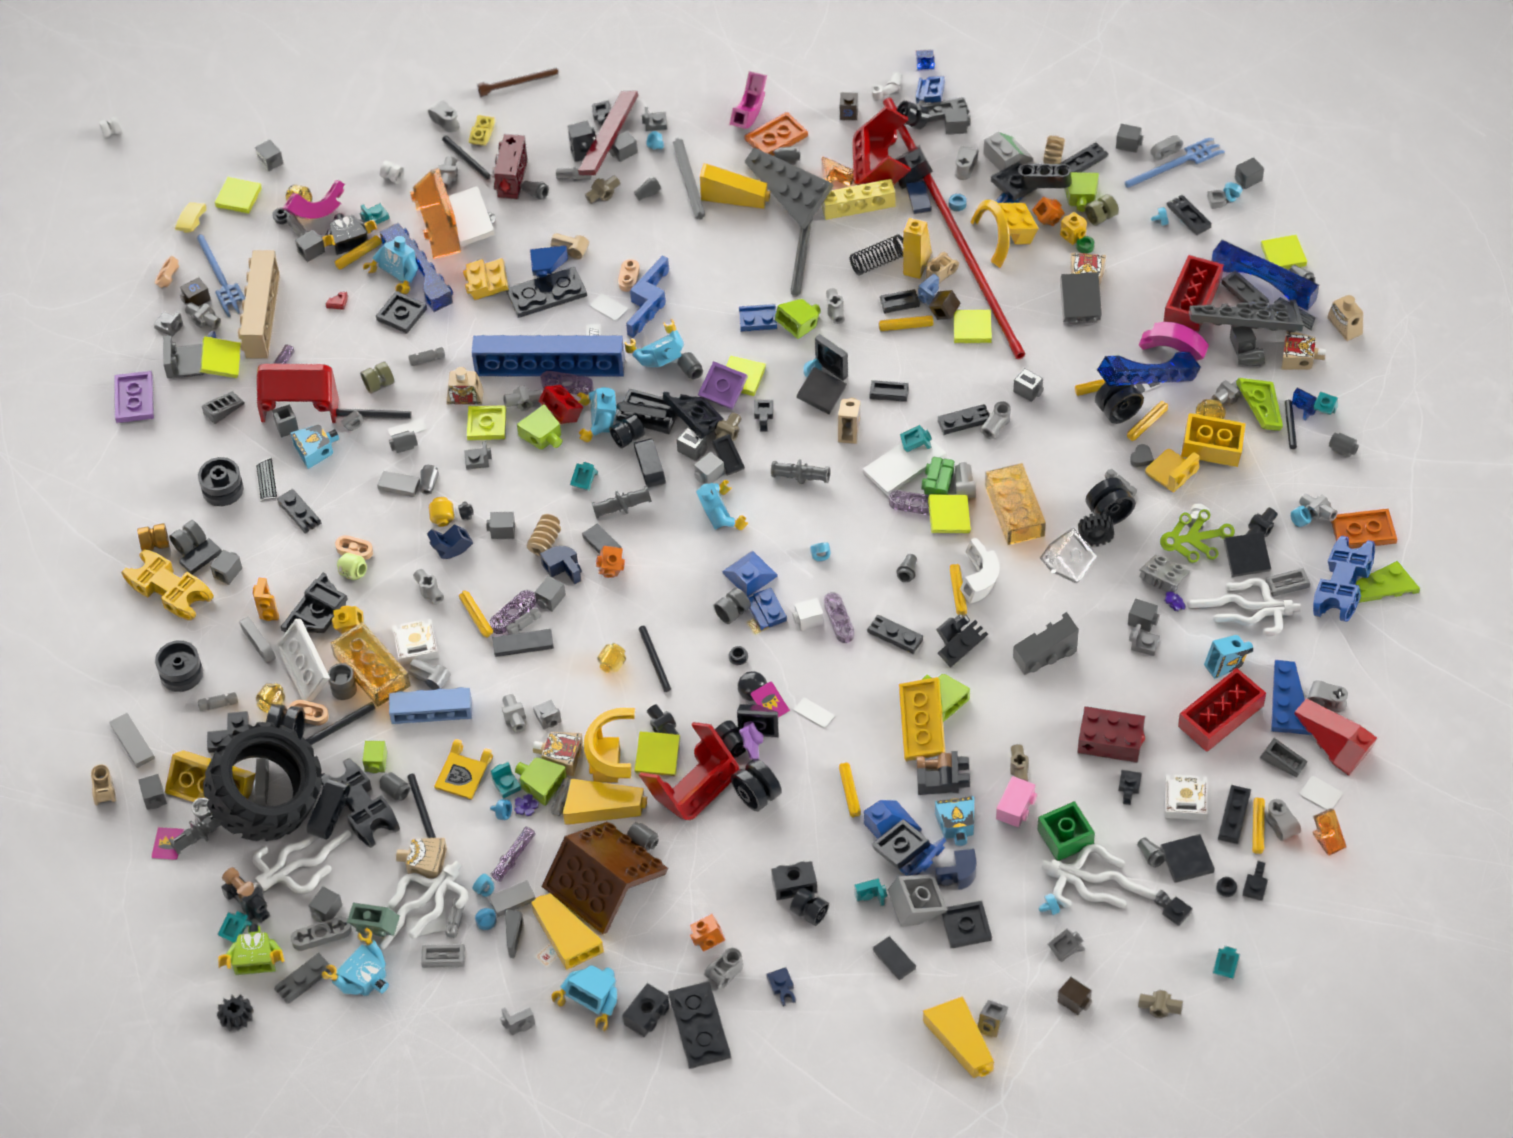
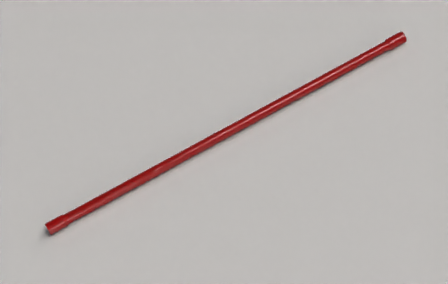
M892 98L884 99V107L888 106L895 111L897 110ZM903 124L897 130L908 151H910L916 145L905 124ZM931 174L923 177V180L1001 327L1012 353L1016 359H1022L1026 355L1022 345L1010 327Z

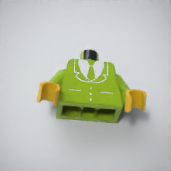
M253 924L248 927V934L239 935L237 941L232 944L227 953L218 957V968L227 966V969H231L232 964L235 975L276 972L275 962L282 961L284 963L285 960L283 951L274 939H269L268 933H261L259 925Z

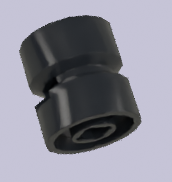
M906 100L902 101L897 107V112L908 117V121L904 123L905 125L915 129H922L929 120V111L923 106Z
M634 414L623 419L622 423H616L609 428L612 439L620 448L628 446L632 440L636 441L645 435L641 421Z
M732 720L724 721L716 727V732L734 758L741 756L746 751L743 747L742 736L739 733L740 729Z
M801 888L797 892L790 905V911L800 917L804 916L806 921L815 926L824 919L829 909V902L819 896L815 898V894L806 888Z

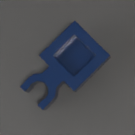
M786 967L766 974L773 994H780L782 1006H786L784 1000L786 997H790L793 1003L796 1002L794 993L790 991L794 989V984Z

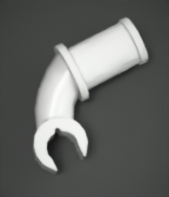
M899 72L892 73L890 82L884 88L881 85L873 86V99L881 100L884 96L897 93L900 90L902 74Z

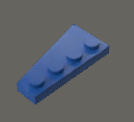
M1275 660L1271 731L1312 735L1294 714L1305 701L1296 663L1294 661Z

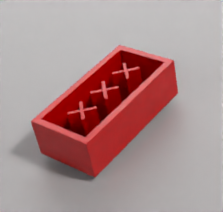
M1188 255L1165 306L1163 322L1181 324L1199 332L1202 324H1197L1190 320L1189 308L1190 306L1211 305L1222 280L1224 265Z
M1236 668L1179 714L1178 727L1208 752L1264 706L1266 692Z

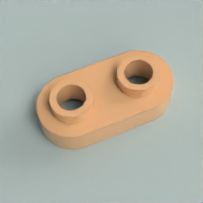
M170 256L165 261L155 280V284L160 288L170 285L173 280L171 278L172 275L179 268V260L174 256Z
M629 259L621 265L618 284L622 291L630 292L631 288L638 282L640 267L636 260Z
M344 535L335 542L336 550L340 555L352 553L362 556L365 560L373 555L372 544L369 541Z
M296 700L289 706L302 707L305 712V723L323 725L329 719L327 708L321 704Z

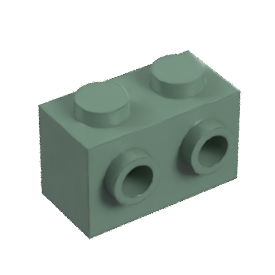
M353 902L347 923L355 927V931L367 935L364 929L368 928L374 935L379 937H385V935L394 936L400 915L388 907Z

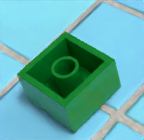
M1075 801L1038 817L1037 830L1057 861L1080 852L1087 845L1094 844L1095 832Z

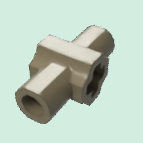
M615 175L606 181L598 178L591 186L592 190L587 192L585 197L590 204L598 199L608 201L612 198L614 189L621 185Z
M732 412L726 421H719L715 430V439L730 434L732 441H735L740 430L738 425L742 420L741 416Z
M1022 745L1011 746L1010 773L1014 777L1028 782L1029 758L1024 755Z
M1164 990L1153 991V995L1140 993L1138 1007L1150 1009V1014L1154 1017L1163 1018L1168 1017V1013L1181 1015L1183 1001L1171 999L1172 994Z

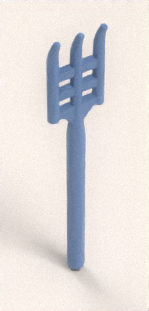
M1214 138L1203 139L1185 147L1184 150L1187 152V155L1127 180L1125 186L1127 188L1134 186L1188 160L1199 164L1225 153V151L1218 150L1212 153L1211 149L1219 147V144L1206 146L1205 143L1213 141Z
M198 235L197 240L219 283L222 285L220 290L215 291L217 298L228 317H230L227 306L230 304L233 305L239 314L240 311L236 302L245 300V296L238 283L234 285L227 284L226 278L204 236Z

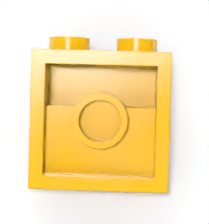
M503 258L488 263L481 259L466 264V270H463V274L468 283L465 284V288L474 300L509 290Z

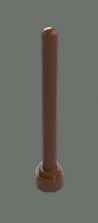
M552 68L492 84L485 82L477 83L478 93L480 97L487 96L493 90L557 75L559 70Z

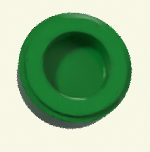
M1084 236L1081 239H1077L1076 249L1080 253L1088 254L1094 250L1095 241L1093 238Z

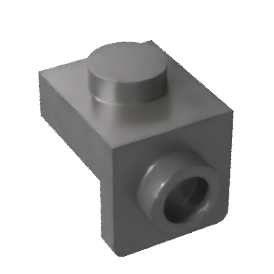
M506 1008L501 1009L503 1015L500 1018L505 1030L509 1028L512 1035L520 1031H527L535 1025L534 1014L530 1008L511 1017Z

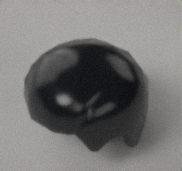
M746 672L738 681V692L742 698L754 701L751 693L767 684V681L759 672Z

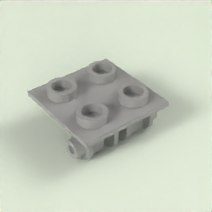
M1154 555L1140 568L1139 571L1141 573L1139 577L1142 578V581L1156 586L1158 583L1159 589L1162 587V590L1166 592L1176 593L1178 589L1176 585L1190 573V570L1185 569L1180 564L1168 561L1163 556Z

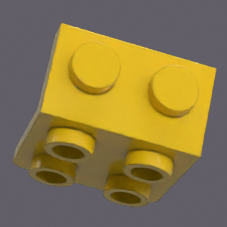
M1166 449L1145 469V473L1174 493L1198 471L1200 456L1193 452L1185 459L1173 450Z

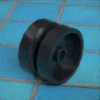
M1120 375L1108 380L1101 386L1095 395V403L1111 423L1119 424L1136 415L1144 403V397L1127 376Z
M217 457L208 460L200 467L198 480L203 498L207 503L223 507L233 504L242 496L244 486L239 466L235 461L229 458Z
M1117 477L1108 478L1096 484L1090 489L1085 499L1086 505L1093 512L1094 516L1096 513H1100V516L1106 514V517L1110 516L1113 520V525L1125 520L1132 513L1136 505L1135 499L1127 491L1125 484Z
M175 640L165 644L157 652L155 664L161 682L167 689L174 692H184L195 687L202 679L203 667L198 651L193 644L184 640Z
M273 704L269 709L266 722L274 723L277 728L283 725L294 730L301 740L305 730V712L302 707L291 706L287 710L285 705Z
M754 758L745 765V770L739 769L731 776V783L735 792L743 803L753 811L759 812L768 804V801H773L782 794V788L775 774L759 759Z

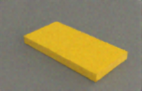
M935 677L899 684L904 759L912 761L917 760V757L920 756L925 758L940 756L945 752L939 678Z

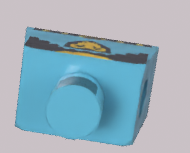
M321 425L291 432L293 445L307 469L333 454L331 443L339 440L335 429L325 433Z
M1238 635L1214 640L1204 665L1213 678L1217 679L1243 666L1246 655L1254 650L1253 645L1249 641L1244 643Z
M974 796L935 801V815L944 838H954L955 845L957 846L966 845L967 836L974 835Z

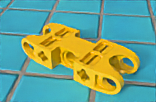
M144 549L139 554V557L145 563L144 566L138 569L125 568L121 572L125 581L134 590L147 598L154 592L162 596L161 600L165 609L189 621L196 617L195 611L190 607L193 602H210L214 598L212 591L200 579L189 572H186L179 578L173 574L174 570L171 561L150 550Z

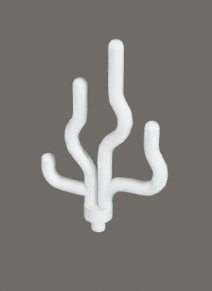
M1251 578L1241 583H1228L1225 588L1228 591H1240L1251 586H1259L1262 589L1264 602H1248L1238 595L1229 594L1218 599L1190 600L1187 603L1190 608L1218 607L1228 602H1234L1247 610H1260L1249 618L1238 614L1214 615L1213 620L1215 622H1236L1242 625H1254L1265 616H1274L1275 627L1264 629L1263 634L1265 636L1279 634L1283 629L1282 615L1292 616L1293 612L1300 611L1301 609L1300 603L1293 604L1292 600H1274L1270 595L1268 584L1260 578Z
M346 830L321 848L318 856L315 858L296 859L285 867L286 857L290 852L307 847L319 837L310 834L299 842L284 846L279 852L277 863L270 869L261 860V857L268 853V848L266 846L261 847L253 855L254 865L263 873L254 879V888L258 886L264 892L276 883H284L297 894L311 892L316 888L320 879L331 872V866L326 865L317 871L305 886H299L292 878L286 875L298 867H312L321 864L332 849L352 836V831Z
M1096 844L1083 847L1073 864H1064L1053 859L1052 863L1044 860L1042 868L1048 870V875L1059 878L1053 895L1059 905L1067 908L1072 903L1069 899L1061 896L1066 881L1074 884L1082 898L1087 901L1107 902L1120 908L1126 907V901L1105 893L1092 894L1088 892L1081 879L1093 883L1113 879L1128 891L1153 900L1157 898L1155 891L1129 882L1118 872L1106 871L1095 875L1080 870L1088 854L1093 852L1112 865L1118 867L1125 865L1123 859L1110 855L1105 848Z
M455 861L452 865L447 864L436 878L429 879L418 873H409L399 881L396 894L388 903L390 909H394L401 901L409 882L416 881L430 888L419 900L406 903L400 908L397 913L400 915L395 934L394 936L385 935L378 944L380 950H384L400 931L406 914L413 909L425 906L434 895L435 909L419 920L409 934L411 939L417 938L428 923L436 920L444 910L443 896L448 889L460 895L459 900L456 902V907L458 909L464 907L468 901V891L454 882L460 875L458 870L462 866L458 861Z

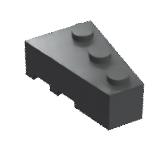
M1067 612L1062 614L1063 619L1052 625L1050 622L1045 625L1047 629L1038 635L1033 633L1013 646V658L1024 675L1036 672L1041 667L1048 664L1052 665L1059 659L1070 657L1077 652L1079 629Z

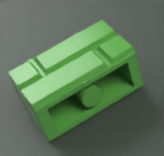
M933 456L931 463H927L925 469L927 479L923 478L921 485L925 498H928L929 495L949 494L954 474V460Z

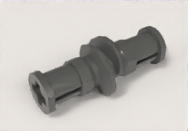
M801 459L798 460L797 465L778 463V461H773L771 465V477L774 478L776 476L795 478L799 484H804L806 479L810 481L820 480L824 481V483H829L830 467L808 466L807 463L802 465Z
M644 486V489L635 492L631 491L625 495L624 492L620 495L618 491H615V498H608L596 504L592 502L596 519H598L599 516L614 513L618 510L621 512L622 509L628 514V507L652 501L647 486Z
M212 815L205 817L202 821L196 818L197 824L189 821L191 828L186 829L174 839L170 838L169 842L179 855L181 854L180 851L195 844L201 838L206 842L209 841L207 834L217 830L216 828L221 826L222 820L215 819Z

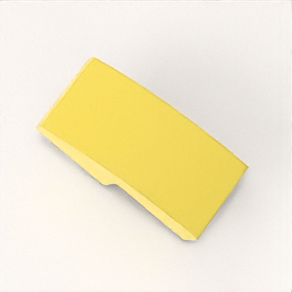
M477 115L475 126H472L469 144L487 145L495 124L494 117Z
M189 203L179 216L175 230L183 231L184 233L194 231L200 224L199 217L207 210L206 204Z

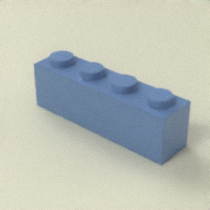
M458 687L456 689L389 693L391 723L403 724L472 719L470 688Z

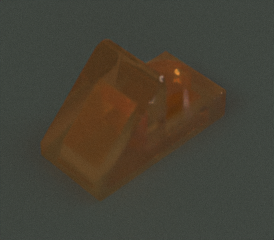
M825 156L821 158L822 174L825 180L831 183L837 180L840 183L851 186L854 182L853 169Z
M1330 808L1313 816L1317 830L1312 833L1327 855H1332L1347 848L1334 809Z

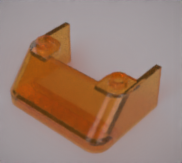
M439 168L432 169L412 187L413 191H410L412 202H415L416 210H420L426 228L423 230L425 241L429 240L432 258L435 259L461 252L455 214Z

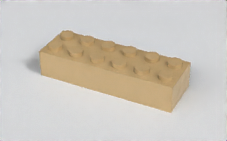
M253 250L252 258L248 260L250 269L246 273L248 285L244 287L246 298L242 300L243 314H240L241 328H238V339H241V351H244L246 359L268 358L280 278L275 250Z

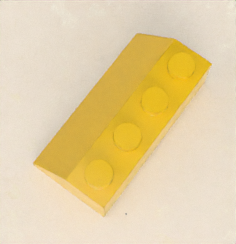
M185 750L172 754L164 793L191 802L199 798H205L203 782L211 759ZM233 766L232 775L234 783L239 792L248 799L252 793L256 773Z

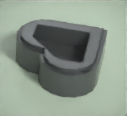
M1145 444L1138 445L1135 452L1130 456V463L1135 467L1150 465L1154 461L1149 446Z

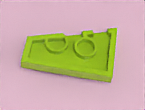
M1238 378L1236 384L1262 429L1280 431L1283 423L1274 383Z
M1398 561L1369 574L1368 578L1362 577L1358 579L1355 584L1359 585L1361 593L1359 603L1380 600L1385 596L1394 595V597L1402 596L1403 593L1412 592V594H1417L1420 592V587Z

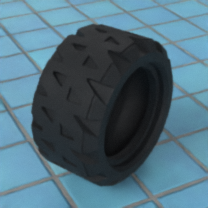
M256 722L255 726L250 724L236 728L231 735H226L218 745L207 767L206 777L203 782L204 797L208 799L207 807L215 819L222 820L220 823L222 827L232 834H243L241 837L243 839L259 841L264 838L265 841L280 839L300 827L314 806L321 791V765L318 756H314L312 746L304 737L300 740L294 730L283 725L277 728L271 722ZM248 758H264L276 763L290 778L293 788L292 799L277 806H262L251 802L237 789L233 780L232 767L236 763Z

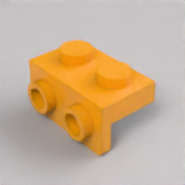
M259 577L257 585L253 586V597L259 618L266 621H278L279 613L275 598L270 594L267 579Z

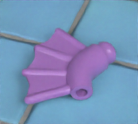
M749 721L744 723V728L740 729L739 733L743 739V747L749 754V759H759V744L764 741L763 735L757 731L754 723Z

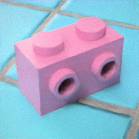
M1012 776L998 804L996 819L1019 828L1022 821H1026L1028 818L1030 804L1034 805L1036 801L1035 784Z

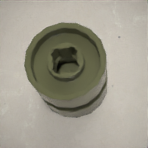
M1106 194L1097 201L1094 200L1085 205V213L1090 223L1097 226L1105 222L1106 219L1118 215L1119 207L1114 197Z
M385 361L375 365L374 369L368 368L360 372L362 381L370 394L380 390L381 386L387 387L395 383L393 374Z

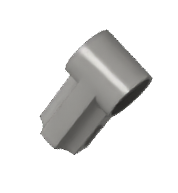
M999 401L994 405L993 412L981 428V433L990 440L995 439L1003 426L1010 422L1011 406L1009 403Z
M961 462L955 466L956 495H967L968 499L976 498L975 481H973L971 465L967 464V462Z
M418 658L412 660L408 669L409 675L424 681L432 690L441 689L451 676L450 671L442 665L433 666Z

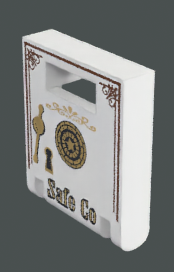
M431 618L427 619L426 624H424L423 620L401 624V629L392 626L400 666L410 664L413 659L417 658L422 661L439 658ZM427 647L426 651L408 654L407 652L410 650Z
M1165 775V818L1207 820V777H1203L1202 781H1199V776L1174 775L1173 780H1170V775ZM1176 805L1197 806L1196 810L1176 809Z

